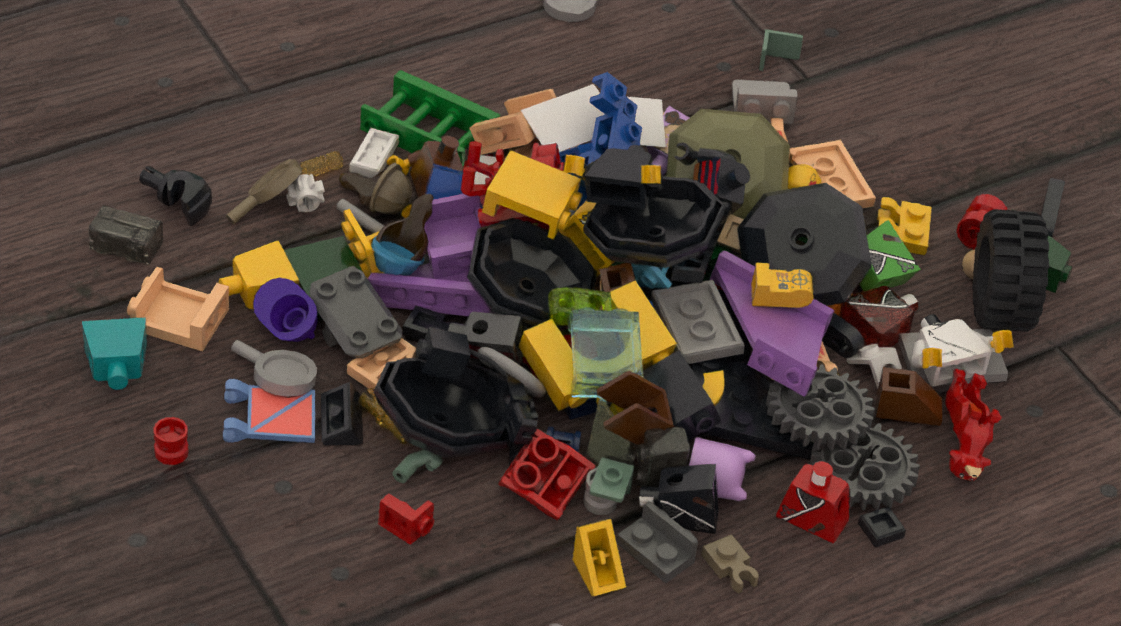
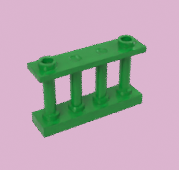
M399 70L394 75L393 97L381 109L377 110L366 104L361 106L360 130L368 133L371 128L399 135L397 147L413 153L422 149L427 141L440 142L441 137L452 126L466 131L458 140L459 146L457 149L462 167L464 168L465 151L469 147L470 142L475 141L470 127L478 122L498 118L500 114ZM403 103L416 109L405 121L391 116ZM427 115L441 120L429 133L416 127Z

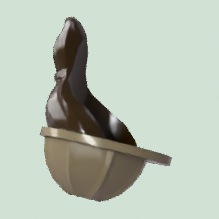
M397 163L391 164L372 178H365L358 173L352 172L343 173L339 176L341 185L349 191L358 192L360 204L365 205L374 214L378 212L386 215L396 214L407 206L412 195L410 181L403 174L402 167Z

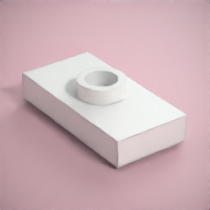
M371 128L352 159L349 172L372 178L383 171L387 165V159L392 156L399 144V135Z

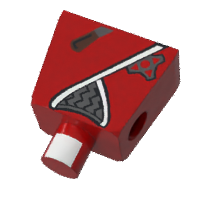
M817 462L813 466L805 464L789 486L776 513V517L834 544L849 521V484L845 480L832 475L833 468L827 462Z

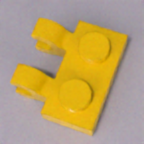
M882 197L880 207L882 209L878 210L877 220H879L878 227L889 220L910 253L926 255L932 207L902 201L901 206H899L894 199Z

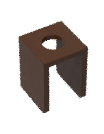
M632 371L621 374L596 390L599 397L624 409L604 421V428L638 446L674 427L666 390ZM655 408L657 410V414L650 410Z

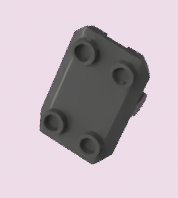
M355 266L348 267L311 283L310 298L316 304L317 311L325 322V328L322 330L328 346L332 347L339 343L347 355L353 358H364L373 354L376 350L386 346L390 347L401 340L402 328L364 273Z

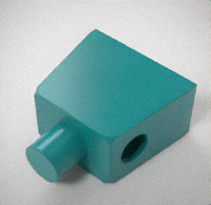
M146 317L82 321L84 350L94 380L108 381L110 388L119 390L128 385V379H138L142 376L147 346Z

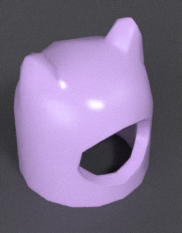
M696 437L689 466L716 464L718 498L741 501L747 498V493L741 488L747 463L755 460L756 455L747 449Z

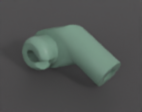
M422 449L407 455L393 471V477L400 483H406L422 465H425L429 471H434L442 464L443 459L439 455Z

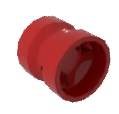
M175 417L159 420L153 428L156 459L166 465L182 463L189 454L187 442L188 428L186 423Z

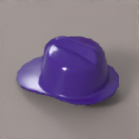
M276 278L269 280L260 287L253 302L254 313L275 337L282 341L299 342L307 338L313 340L315 338L314 331L318 323L317 306L295 282L286 278Z

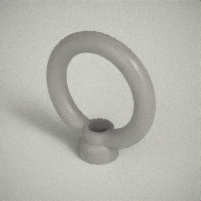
M482 347L478 350V353L488 356L505 372L520 381L527 394H531L535 398H541L545 395V386L522 366L489 347ZM479 359L486 367L491 369V364Z

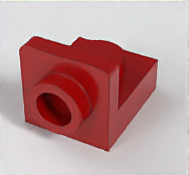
M387 494L380 500L378 524L411 545L420 536H426L431 531L434 525V504L427 500L417 510H414L406 502L400 501L391 494Z

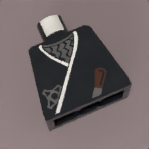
M716 464L664 468L661 470L659 487L641 486L640 506L643 507L644 504L650 501L659 509L664 510L670 518L684 529L716 534L719 514Z

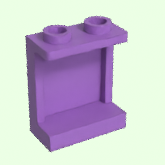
M459 194L433 200V213L425 223L424 229L429 241L426 253L434 279L468 272L475 233L477 229L481 228L478 219V209H481L479 196L469 197L465 194Z

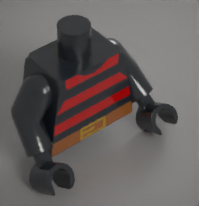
M686 143L677 144L676 147L686 151V153L682 157L674 156V158L687 166L698 160L694 167L693 180L703 183L725 205L726 211L718 226L721 227L730 214L736 212L743 205L745 184L750 180L748 169L744 164L736 162V158L723 150L700 148L699 151H695Z

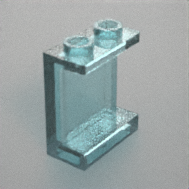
M593 308L572 310L568 321V331L571 332L574 371L571 383V397L601 398L597 395L596 390L627 371H632L643 377L639 312H632L621 308L611 311H598Z

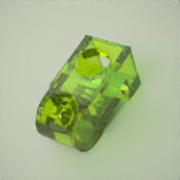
M562 287L553 289L548 293L549 315L555 324L586 326L587 331L599 333L613 319L610 292Z

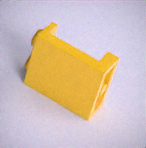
M510 151L486 191L482 212L494 217L500 205L548 224L550 228L547 237L554 240L559 229L565 231L571 217L569 211H576L582 198V193L578 192L581 179Z

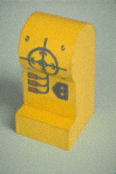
M756 263L751 281L752 306L791 308L808 306L813 301L812 275L808 271L801 269L790 272L771 270L768 263Z

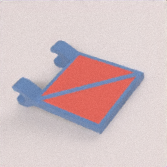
M228 379L226 381L224 400L227 403H238L248 399L247 423L236 418L225 419L223 440L225 442L233 443L248 438L314 443L315 390H310L300 396L286 397L271 394L259 386L247 385L237 379Z

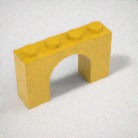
M636 280L609 292L602 307L623 343V353L613 360L595 362L584 359L576 354L568 345L553 319L523 332L519 348L540 382L545 386L558 411L568 406L576 408L582 405L588 397L597 393L596 390L621 374L627 371L638 374L673 353L677 343Z

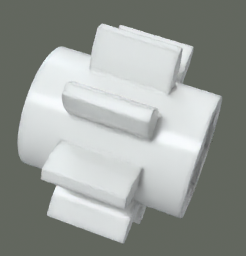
M313 174L299 175L287 187L288 194L286 196L289 206L297 204L298 212L314 211L320 203L325 201L323 196L325 190L322 180L315 182Z

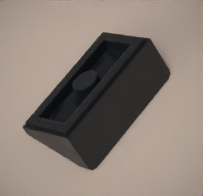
M350 382L321 393L322 443L324 445L363 444L362 397Z

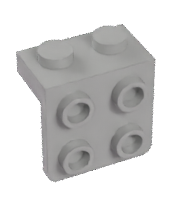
M734 80L732 82L734 112L762 114L769 123H771V118H783V124H793L798 98L797 89H790V85L786 82Z

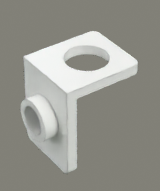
M878 344L865 346L859 350V353L847 358L848 364L870 365L877 389L882 368L886 364H890L895 369H902L896 349L892 347H878Z

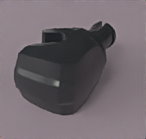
M146 166V170H142L139 177L140 183L157 190L159 202L170 206L174 205L181 198L182 212L190 226L195 225L209 212L212 204V190L202 177L185 170H171L163 174L151 166Z

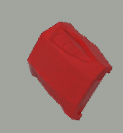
M537 429L531 436L530 443L523 446L500 479L498 485L510 489L547 516L558 520L586 480L587 474L596 465L569 445Z

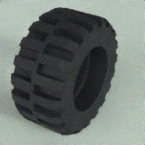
M993 209L987 212L983 217V221H981L974 254L972 290L974 316L976 317V322L984 329L1028 332L1039 323L1048 284L1049 242L1046 222L1036 212Z

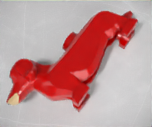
M955 368L953 371V381L946 395L945 405L950 413L954 425L953 431L957 434L960 446L959 450H951L949 452L951 455L949 458V468L959 479L974 481L981 475L984 467L991 465V460L982 455L984 449L993 441L994 424L999 423L1002 417L998 410L993 409L991 412L988 406L981 401L980 392L987 385L985 377L974 373L970 383H967L965 380L966 372Z

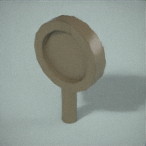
M288 159L264 174L250 188L249 196L226 215L227 219L234 225L256 205L272 199L290 186L303 170L296 159Z

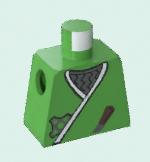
M889 220L867 235L872 268L859 284L864 292L872 293L903 285L921 270Z

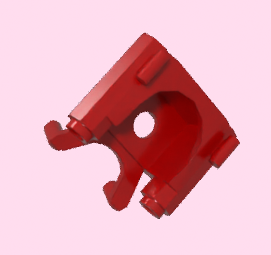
M470 142L467 159L469 167L463 168L461 191L463 194L469 197L486 195L489 185L505 161L503 149H497L496 151L497 162L488 165L480 162L482 143ZM534 143L531 159L564 171L565 162L561 163L557 143L547 145ZM476 171L489 176L485 178V184H474ZM500 205L494 217L483 213V208L478 209V219L481 228L511 218L538 223L539 227L547 230L550 228L544 222Z

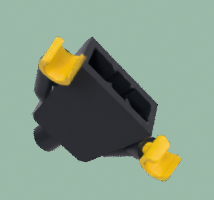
M632 145L628 150L607 149L599 159L588 165L585 164L584 157L566 155L563 172L573 173L575 177L585 181L587 202L646 209L651 189L653 191H660L664 187L665 181L661 174V165L652 164L651 154L645 152L639 145Z

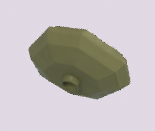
M700 109L669 134L666 177L693 180L694 167L698 160L687 166L674 158V156L682 157L685 155L686 151L676 147L677 144L682 142L692 147L695 151H699L700 148L723 150L736 158V162L746 166L750 173V180L745 184L743 205L732 214L734 216L744 219L764 193L788 189L790 145L762 114Z

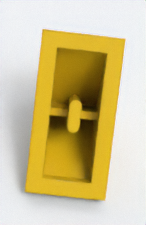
M611 519L577 527L573 561L591 595L597 596L626 588Z

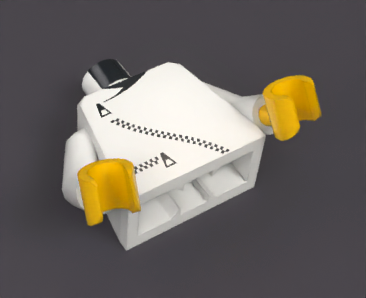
M928 315L921 322L922 329L920 330L918 341L913 344L911 364L915 368L924 369L932 387L951 383L955 368L966 372L965 379L971 378L974 373L983 375L986 374L992 352L1001 353L1004 348L1014 347L1012 332L1010 330H1000L994 332L992 336L985 337L972 330L963 320L955 319L941 323L936 315Z

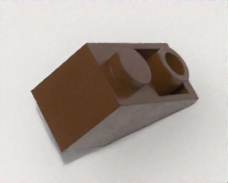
M883 367L877 390L876 417L941 426L942 397L916 371Z

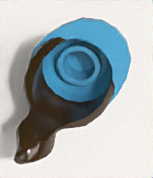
M424 194L413 202L407 218L389 223L373 238L371 247L376 266L381 272L408 276L423 264L424 255L427 252L429 243L424 227L433 213L432 203L434 196L432 194Z

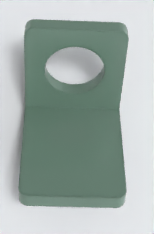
M765 29L759 71L764 69L766 55L798 60L800 58L803 36Z
M601 458L590 487V494L622 502L625 494H630L634 466Z

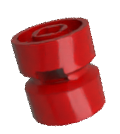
M982 194L972 200L956 229L959 240L965 246L975 250L980 224L983 221L984 215L993 209L1008 210L1003 201L990 194Z

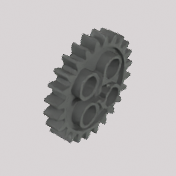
M820 365L805 397L774 380V383L770 384L765 405L768 406L767 415L773 416L772 425H781L779 431L781 434L792 433L791 441L801 438L803 439L802 444L804 447L813 442L817 450H820L822 444H826L833 451L836 443L843 449H846L848 441L856 445L859 437L865 438L867 430H870L875 408L871 407L873 398L866 397L868 389H858L859 380L848 381V373L839 376L837 375V368L827 372L824 365Z
M880 423L874 428L867 430L865 438L859 437L856 445L848 441L846 449H843L836 443L833 451L826 444H822L820 450H817L815 444H813L810 465L812 466L817 462H827L833 468L832 475L845 480L849 484V508L856 502L860 503L861 510L865 511L867 504H872L875 510H879L880 503L892 508L893 500L903 503L904 495L910 496L913 487H916L920 465L917 464L918 454L911 453L913 445H903L905 438L903 435L894 438L892 436L894 429L892 428L886 432L881 431Z

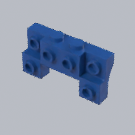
M608 72L595 76L592 80L601 89V92L590 97L589 103L605 115L596 117L590 151L580 154L581 157L585 158V164L587 165L599 159L607 149L628 150L632 145H640L642 127L635 122L637 104L626 97L627 87ZM581 180L580 185L586 189L585 181Z

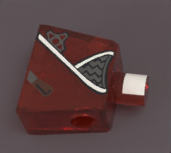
M880 286L851 295L845 303L841 304L839 317L861 333L864 346L878 344V347H892L898 343L900 333H910L914 312L918 310V301L912 294H907L900 298L889 287Z

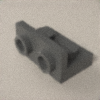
M649 501L643 505L642 517L617 535L616 543L664 583H667L695 563L698 540L689 530L684 529L670 518L664 510L659 509Z

